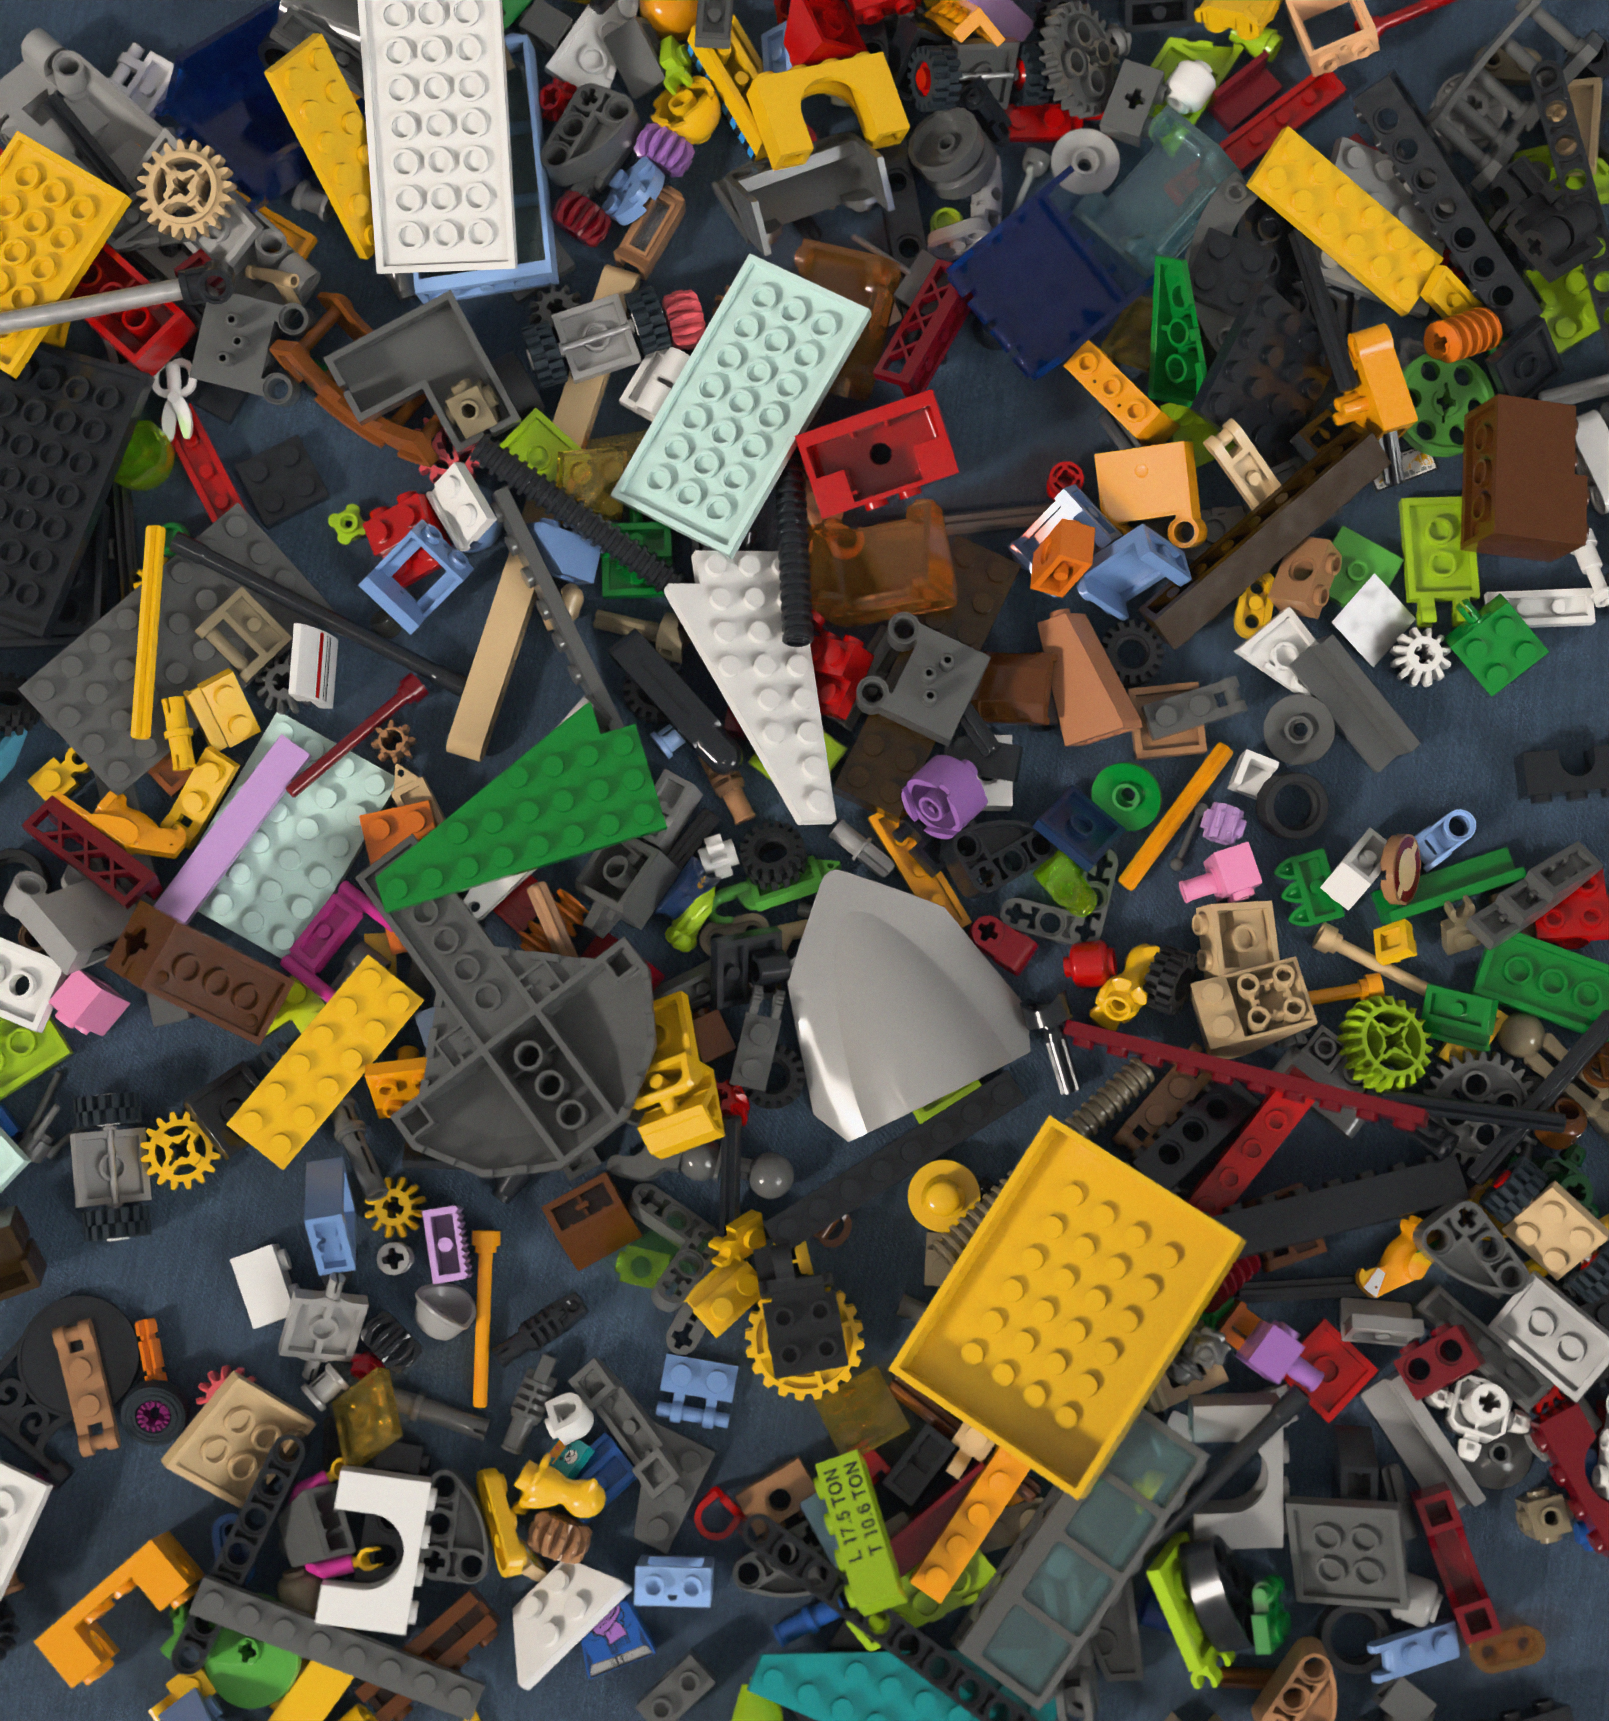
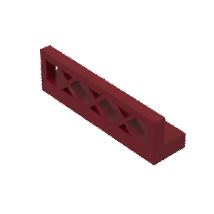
M941 259L936 260L874 369L873 374L876 379L899 385L906 398L924 392L927 389L982 291L981 284L973 268ZM943 272L955 275L950 284L940 288L937 287L936 284ZM938 300L939 305L936 311L922 317L920 312L923 306ZM921 328L923 334L920 339L905 345L904 340L906 336ZM903 357L906 358L907 362L900 374L888 371L892 362Z
M53 795L21 825L24 831L127 910L144 893L154 900L163 891L154 872ZM48 816L50 821L58 827V831L42 833L36 827ZM73 838L84 847V851L67 852L64 850V839ZM101 858L110 867V871L93 872L90 870V859ZM125 878L135 887L124 896L116 890V879Z

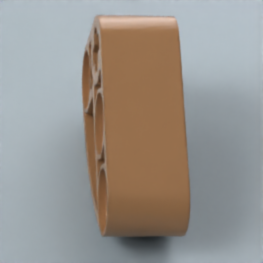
M1305 1636L1293 1644L1252 1706L1254 1721H1335L1337 1713L1336 1681L1332 1665L1322 1642L1315 1637ZM1314 1657H1317V1658H1318V1659H1317L1315 1662H1313V1663H1310V1664H1306V1663H1305V1662H1306L1308 1659H1310V1658H1314ZM1298 1688L1295 1692L1284 1693L1287 1689Z

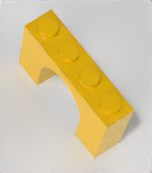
M861 52L852 58L843 60L830 58L819 65L807 67L801 64L790 68L788 71L774 73L773 71L762 72L754 77L746 94L773 171L804 165L812 153L814 147L801 112V101L813 94H830L845 101L855 112L866 143L874 149L901 144L910 129L883 52L873 54Z

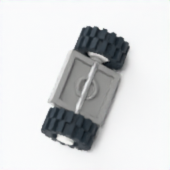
M648 286L624 294L626 307L630 315L628 320L618 293L551 315L560 341L559 343H556L548 320L521 328L526 353L541 390L568 381L561 357L566 358L574 384L641 363V357L633 337L634 333L644 355L671 347L668 327L653 287Z
M108 1093L73 1099L75 1129L102 1127L101 1131L70 1134L76 1208L107 1205V1208H112L82 1213L84 1242L126 1240L130 1237L152 1235L149 1205L123 1207V1203L152 1200L150 1176L146 1173L149 1169V1163L141 1162V1157L148 1155V1150L140 1146L142 1142H147L146 1127L117 1130L116 1127L142 1122L140 1093Z

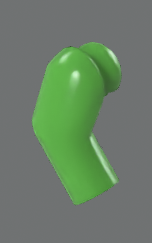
M182 1603L178 1608L174 1609L172 1607L170 1610L169 1618L173 1621L174 1634L160 1647L161 1652L169 1660H171L175 1644L190 1616L191 1606L189 1604Z

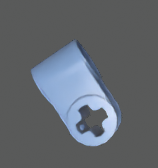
M1463 809L1454 810L1414 836L1419 846L1420 859L1425 864L1423 869L1426 872L1449 857L1452 851L1473 836L1476 830V820L1471 813ZM1452 818L1460 820L1464 825L1462 836H1456L1451 833L1449 822Z

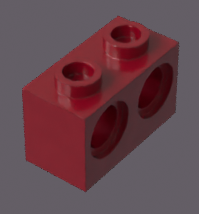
M1447 1322L1431 1331L1430 1334L1433 1339L1423 1345H1420L1419 1341L1416 1340L1399 1350L1402 1357L1393 1361L1416 1402L1426 1399L1486 1364L1463 1324L1452 1327L1450 1322ZM1451 1339L1457 1341L1462 1347V1355L1457 1361L1451 1360L1445 1352V1346ZM1418 1358L1425 1359L1429 1363L1430 1374L1426 1379L1419 1378L1414 1372V1363Z

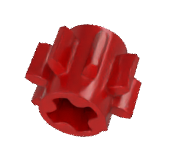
M554 78L553 84L543 86L539 95V103L545 109L542 117L552 122H558L577 90V86Z

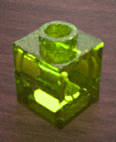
M629 1244L626 1251H619L615 1272L621 1273L619 1279L621 1282L653 1289L662 1273L670 1264L672 1254ZM638 1256H645L652 1263V1271L647 1277H639L633 1272L632 1264Z

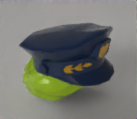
M695 856L689 859L653 912V914L665 913L673 920L671 926L665 932V937L672 944V947L682 952H689L697 945L698 931L712 912L715 886L721 880V877L709 878L706 876L702 863Z

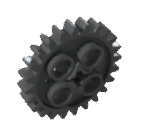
M1071 1L1058 5L1057 8L1050 10L1051 16L1044 19L1047 27L1040 30L1045 41L1039 42V46L1044 50L1045 55L1040 56L1039 60L1046 63V68L1042 71V75L1049 76L1050 81L1047 84V89L1054 88L1053 100H1062L1061 110L1069 109L1071 117L1078 115L1079 119L1100 115L1106 109L1115 85L1114 79L1119 75L1114 65L1120 62L1117 58L1113 57V52L1117 49V46L1111 45L1109 42L1112 32H1105V19L1098 21V10L1091 11L1090 4L1082 5L1081 1Z
M1463 1050V1061H1459L1455 1056L1450 1055V1067L1447 1068L1438 1063L1437 1068L1441 1073L1439 1077L1427 1075L1429 1081L1433 1083L1432 1088H1421L1420 1090L1428 1096L1457 1099L1451 1094L1452 1090L1456 1089L1475 1102L1496 1104L1497 1099L1501 1095L1510 1094V1106L1521 1108L1533 1094L1526 1090L1534 1083L1530 1079L1520 1080L1525 1070L1521 1067L1511 1070L1514 1060L1509 1057L1500 1063V1053L1493 1051L1487 1059L1486 1052L1477 1051L1476 1057L1473 1058L1469 1051ZM1479 1074L1481 1078L1480 1087L1473 1092H1468L1466 1089L1467 1079L1471 1075ZM1429 1116L1430 1119L1446 1130L1459 1136L1456 1147L1448 1157H1452L1457 1153L1458 1163L1462 1165L1467 1162L1469 1157L1473 1164L1505 1127L1490 1124L1492 1128L1490 1137L1485 1141H1478L1476 1137L1478 1128L1488 1123L1458 1119L1454 1122H1447L1446 1118ZM1526 1135L1523 1140L1530 1142L1531 1139ZM1519 1145L1514 1149L1518 1153L1521 1152Z

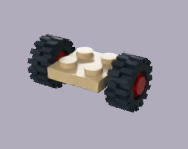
M1526 1155L1520 1156L1515 1162L1513 1161L1509 1164L1508 1168L1504 1169L1498 1178L1492 1181L1493 1184L1487 1187L1479 1203L1501 1224H1504L1502 1231L1557 1281L1571 1270L1567 1274L1565 1282L1588 1303L1592 1304L1595 1300H1600L1603 1294L1609 1293V1229L1556 1181L1539 1193V1190L1544 1187L1545 1182L1548 1180V1175Z

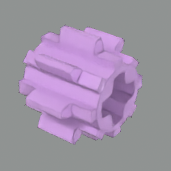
M1214 802L1211 809L1204 811L1200 827L1204 828L1203 837L1215 843L1233 846L1236 839L1240 840V837L1243 836L1247 821L1242 820L1244 811L1235 806Z

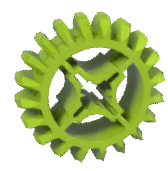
M1393 995L1382 998L1380 996H1372L1367 998V1000L1357 1002L1352 1009L1344 1014L1346 1020L1342 1021L1338 1026L1344 1034L1339 1035L1336 1041L1344 1045V1049L1340 1050L1337 1055L1346 1056L1348 1062L1344 1068H1352L1354 1070L1352 1080L1359 1081L1363 1079L1364 1088L1371 1089L1375 1087L1376 1092L1382 1093L1384 1090L1401 1091L1403 1088L1411 1087L1416 1083L1417 1079L1426 1074L1423 1068L1427 1067L1431 1061L1425 1054L1430 1053L1433 1047L1426 1044L1425 1041L1431 1035V1033L1423 1032L1421 1026H1423L1425 1020H1417L1415 1018L1417 1008L1406 1009L1405 1000L1395 1001ZM1374 1018L1383 1020L1390 1026H1386L1383 1022L1378 1023ZM1380 1061L1385 1063L1387 1066L1391 1065L1395 1069V1071L1385 1068L1384 1066L1379 1064Z

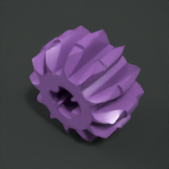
M658 123L646 124L644 130H641L638 135L637 143L634 146V150L640 159L645 156L648 157L664 174L670 177H682L685 170L689 169L695 154L692 144L687 142L684 137H681L675 131L668 130L666 126L661 127Z

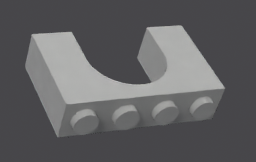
M1277 1392L1188 1394V1431L1193 1442H1239L1271 1410V1407L1279 1400ZM1289 1423L1284 1424L1257 1451L1261 1455V1472L1257 1482L1247 1493L1234 1499L1208 1500L1189 1519L1190 1540L1219 1535L1230 1549L1283 1548V1534H1289L1286 1511H1283V1499H1287L1289 1496L1288 1477L1283 1476V1463H1289V1445L1287 1440H1283V1427H1289Z

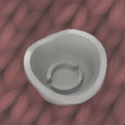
M449 1283L428 1284L421 1286L415 1293L417 1299L415 1320L420 1329L429 1337L438 1340L453 1339L463 1330L469 1328L475 1319L476 1305L474 1300L466 1290L457 1285Z

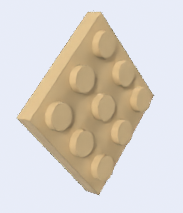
M232 1371L163 1456L161 1461L167 1469L242 1509L277 1438L288 1430L293 1429L301 1430L308 1435L316 1426V1423L309 1415L237 1372ZM285 1440L283 1443V1450L289 1457L299 1447L293 1440ZM276 1474L267 1475V1485L271 1482V1480L275 1477Z

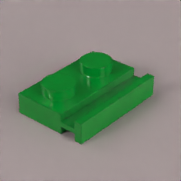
M1435 983L1427 984L1421 1019L1425 1020L1422 1026L1423 1032L1431 1033L1429 1038L1482 1052L1490 1051L1489 1040L1490 1035H1493L1499 999Z

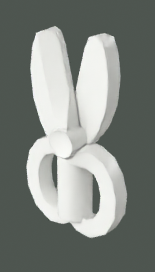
M184 358L174 359L172 362L168 361L154 376L155 381L152 386L153 390L160 397L167 399L162 413V429L164 437L168 442L174 440L177 420L185 439L191 438L193 433L192 413L183 397L193 393L197 385V379L190 378L192 363ZM181 367L186 368L189 374L188 384L184 388H182ZM164 368H166L167 389L165 390L159 384V374Z

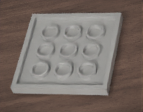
M1345 137L1336 139L1330 162L1440 256H1443L1445 241L1439 242L1430 228L1432 221L1426 212L1420 213L1411 199V195H1413L1412 190L1407 183L1402 184L1396 178L1392 170V166L1395 164L1389 155H1383L1377 150ZM1423 169L1420 170V177L1424 182L1435 183L1437 181L1436 174ZM1441 198L1439 200V206L1444 212H1454L1456 203L1451 198ZM1313 243L1325 282L1388 306ZM1420 296L1409 312V315L1417 318L1426 317L1430 305Z

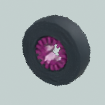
M152 1379L141 1382L129 1391L122 1404L121 1421L124 1430L133 1440L143 1445L160 1446L170 1443L181 1434L188 1421L189 1405L185 1395L177 1386L164 1380ZM154 1406L160 1407L161 1414H159L157 1419L150 1417V1410Z

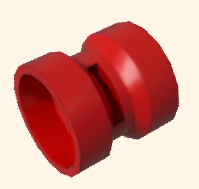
M1069 461L1057 463L1052 468L1046 483L1048 497L1055 502L1054 498L1064 488L1073 484L1081 490L1084 483L1082 469L1077 464Z

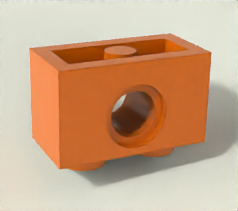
M1062 518L1033 552L1030 589L1063 598L1093 563L1095 527L1082 524L1077 520Z

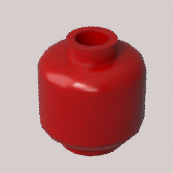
M1103 940L1074 943L1070 948L1069 956L1063 957L1065 977H1072L1076 987L1081 989L1103 986L1108 979L1117 975V959L1114 947L1109 948Z

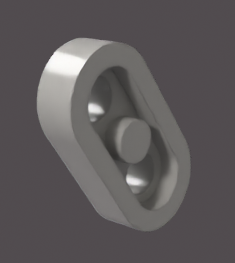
M970 217L939 228L928 234L926 238L927 251L936 258L948 262L982 251L992 243V226L982 218Z

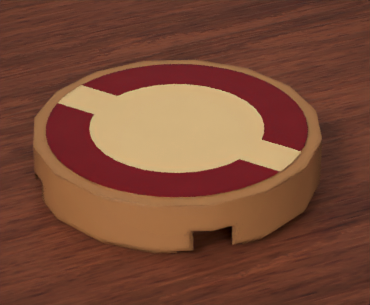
M1412 834L1392 835L1384 846L1380 867L1381 870L1386 871V880H1381L1380 885L1383 896L1389 904L1408 905L1413 900L1419 884L1421 870L1420 850L1417 840Z

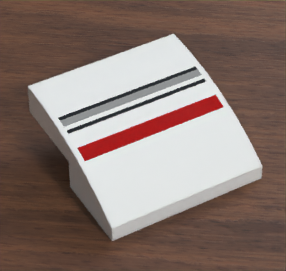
M294 623L288 694L296 701H311L318 708L333 709L338 651L337 638L320 629L301 623Z

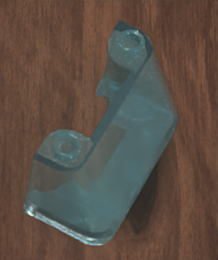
M1168 104L1151 122L1149 137L1155 145L1109 197L1099 191L1090 193L1072 211L1086 227L1146 280L1154 279L1155 255L1177 258L1193 240L1201 215L1221 184L1235 170L1242 177L1241 171L1216 142Z

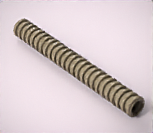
M1132 1057L1129 1060L1130 1065L1124 1064L1121 1067V1073L1116 1072L1113 1075V1080L1108 1079L1105 1082V1088H1098V1094H1092L1089 1097V1103L1083 1102L1080 1105L1081 1110L1076 1109L1072 1113L1074 1117H1067L1064 1120L1065 1125L1090 1141V1135L1095 1136L1098 1134L1097 1129H1103L1106 1126V1120H1113V1114H1119L1122 1111V1105H1129L1131 1103L1130 1098L1135 1099L1139 1095L1138 1090L1144 1091L1147 1088L1146 1083L1151 1084L1155 1080L1153 1072L1146 1064L1141 1062V1059ZM1012 1170L1007 1173V1179L1002 1178L999 1180L1000 1185L998 1187L993 1186L990 1189L992 1192L990 1195L985 1193L982 1196L983 1201H977L974 1204L975 1209H968L966 1211L967 1216L965 1218L962 1216L958 1218V1224L956 1226L952 1224L949 1227L950 1232L948 1234L943 1232L941 1234L942 1239L940 1241L935 1240L932 1243L936 1253L949 1266H954L957 1262V1259L1012 1175Z

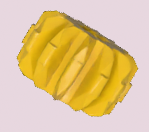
M387 1177L384 1179V1183L389 1192H387L385 1197L373 1202H368L365 1198L366 1204L375 1205V1210L366 1212L365 1218H378L372 1226L374 1231L380 1230L386 1224L384 1237L391 1238L396 1228L399 1237L404 1238L407 1236L405 1224L414 1231L420 1228L413 1217L423 1218L422 1211L424 1210H417L416 1205L425 1203L427 1199L425 1196L413 1197L420 1188L418 1184H413L406 1190L407 1178L400 1177L395 1187L393 1179ZM395 1197L399 1198V1205L404 1206L402 1213H396L397 1218L393 1217V1210L388 1209L389 1202H396Z

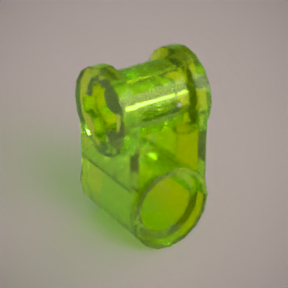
M1058 849L1050 859L1046 860L1033 872L1034 877L1049 892L1054 901L1060 906L1066 907L1074 916L1085 917L1095 909L1097 904L1095 891L1081 875L1077 865L1061 850Z

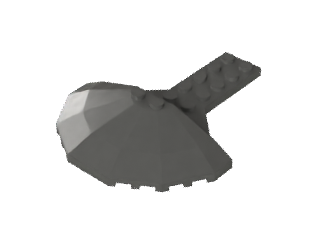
M411 834L355 877L436 990L434 1001L436 1008L433 1026L429 1031L425 1055L427 1062L424 1079H421L419 1094L392 1114L390 1118L412 1149L483 1178L564 1170L629 1119L657 1049L651 970L625 936L596 959L497 947L458 893L390 914L385 913L375 877L419 842V839L414 834Z

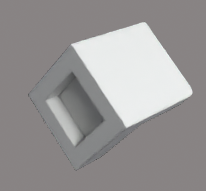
M1246 749L1239 756L1227 789L1256 800L1257 793L1263 783L1277 770L1280 762Z

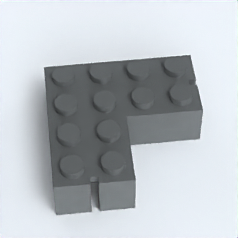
M451 290L323 358L339 388L342 391L350 389V391L348 390L342 394L361 426L425 393L460 456L475 448L484 434L491 432L494 438L521 423L520 416ZM465 378H470L471 382L482 378L486 386L491 385L499 400V404L496 406L502 416L498 424L465 439L458 424L454 426L448 419L444 408L447 405L445 400L452 392L450 387Z

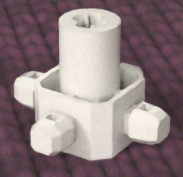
M1478 1369L1474 1372L1476 1376L1469 1375L1453 1384L1450 1392L1448 1387H1445L1425 1399L1429 1406L1439 1410L1446 1408L1443 1419L1444 1424L1450 1433L1462 1436V1438L1458 1439L1456 1453L1460 1459L1469 1462L1475 1461L1479 1456L1482 1447L1479 1442L1487 1444L1505 1434L1506 1427H1508V1432L1517 1434L1527 1433L1530 1428L1529 1421H1531V1417L1525 1412L1517 1409L1510 1411L1513 1400L1501 1387L1494 1384Z

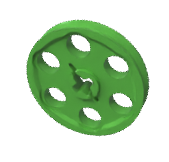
M1424 354L1402 370L1408 390L1412 391L1418 400L1415 407L1418 421L1402 437L1409 445L1426 455L1434 457L1456 456L1463 453V444L1457 445L1452 442L1449 435L1451 428L1458 427L1464 433V415L1469 412L1468 404L1470 400H1476L1483 404L1494 397L1493 388L1484 371L1468 357L1453 363H1445L1440 359H1433L1428 354ZM1427 363L1435 368L1436 378L1434 381H1428L1422 376L1421 367L1423 364ZM1456 368H1461L1468 373L1469 382L1466 386H1461L1455 381L1454 371ZM1442 397L1443 402L1449 404V408L1442 411V405L1437 404V400ZM1423 422L1430 426L1432 430L1430 440H1423L1418 436V423Z

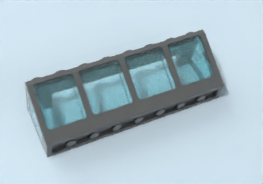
M1142 1408L1087 1498L1077 1500L1055 1484L1053 1485L997 1568L996 1573L988 1581L949 1640L958 1651L1040 1711L1043 1705L1049 1703L1056 1695L1058 1683L1065 1672L1073 1669L1078 1662L1079 1651L1087 1639H1092L1101 1626V1618L1107 1609L1113 1607L1119 1601L1122 1595V1587L1129 1576H1133L1141 1568L1144 1560L1143 1555L1149 1546L1161 1538L1165 1529L1164 1524L1172 1512L1178 1511L1183 1505L1186 1498L1185 1493L1192 1482L1198 1480L1205 1472L1207 1467L1206 1461L1210 1455Z

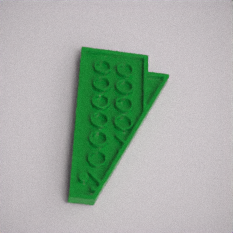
M591 702L583 705L375 877L385 913L390 914L666 830L667 825L636 724L601 734Z

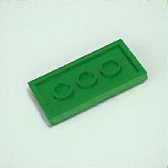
M1517 933L1491 951L1485 947L1470 992L1499 999V1004L1584 1034L1604 1010L1609 1011V965L1528 935Z

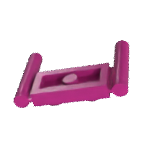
M344 881L340 884L338 893L332 894L289 949L291 953L282 958L280 966L328 1003L336 991L315 974L317 972L320 973L363 919L364 916L362 914L364 912L390 932H393V930L370 898L350 882Z

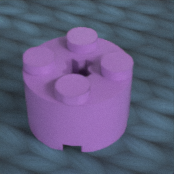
M936 755L908 780L901 793L903 805L914 822L920 819L927 826L924 831L940 839H951L987 806L988 799L981 782L977 778L978 770L976 766L967 759L959 761L947 755Z

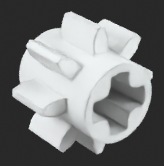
M720 833L704 838L706 847L698 849V853L706 871L705 875L715 872L716 877H721V879L732 876L731 867L740 864L732 839L722 841Z

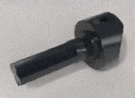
M1065 989L1058 993L1052 1003H1041L1031 999L1020 1002L1027 1030H1043L1044 1040L1061 1095L1081 1090L1068 1041L1062 1027L1066 1020L1074 1017L1067 990Z

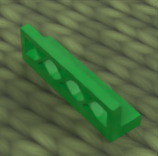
M1505 847L1420 876L1415 896L1408 905L1389 904L1384 898L1381 889L1370 894L1381 924L1385 926L1443 907L1446 901H1450L1452 904L1463 900L1464 895H1468L1470 898L1525 878L1527 874L1524 867L1515 869L1509 850Z

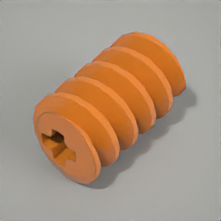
M1477 307L1429 324L1424 333V347L1426 353L1431 358L1440 359L1445 363H1453L1468 356L1470 357L1496 348L1502 339V326L1492 310L1486 307Z
M559 888L556 892L561 902L555 901L569 936L575 938L577 933L573 924L584 927L585 919L583 914H588L589 911L569 892ZM529 920L527 924L531 934L521 930L517 933L521 941L519 946L525 951L554 954L541 923Z

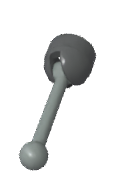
M1028 147L1023 156L1022 167L1027 176L1010 216L1004 219L1003 225L1007 230H1013L1017 226L1016 217L1033 177L1044 175L1050 166L1051 156L1040 149Z

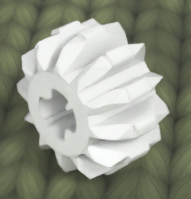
M1417 627L1409 631V636L1401 634L1397 638L1399 645L1393 646L1390 650L1392 655L1398 657L1390 663V667H1401L1402 669L1397 678L1402 680L1408 675L1410 677V687H1415L1419 681H1421L1424 687H1429L1432 685L1433 679L1440 681L1444 678L1445 675L1442 669H1448L1451 666V662L1444 658V656L1451 652V648L1440 646V643L1444 640V635H1439L1433 639L1431 628H1426L1421 635ZM1418 651L1422 652V658L1426 660L1423 664L1419 662V656L1415 655Z

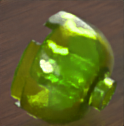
M138 420L114 479V482L133 491H148L162 485L169 478L174 468L175 451L169 437L156 424L148 420Z

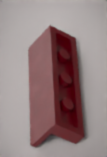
M975 1461L962 1473L959 1479H954L888 1536L900 1577L905 1575L924 1558L981 1470L985 1468L981 1461Z

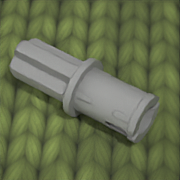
M844 819L836 825L829 835V838L835 840L853 855V861L858 859L880 878L884 879L895 866L894 861L871 843L872 839L870 837L868 839L864 838L847 824Z

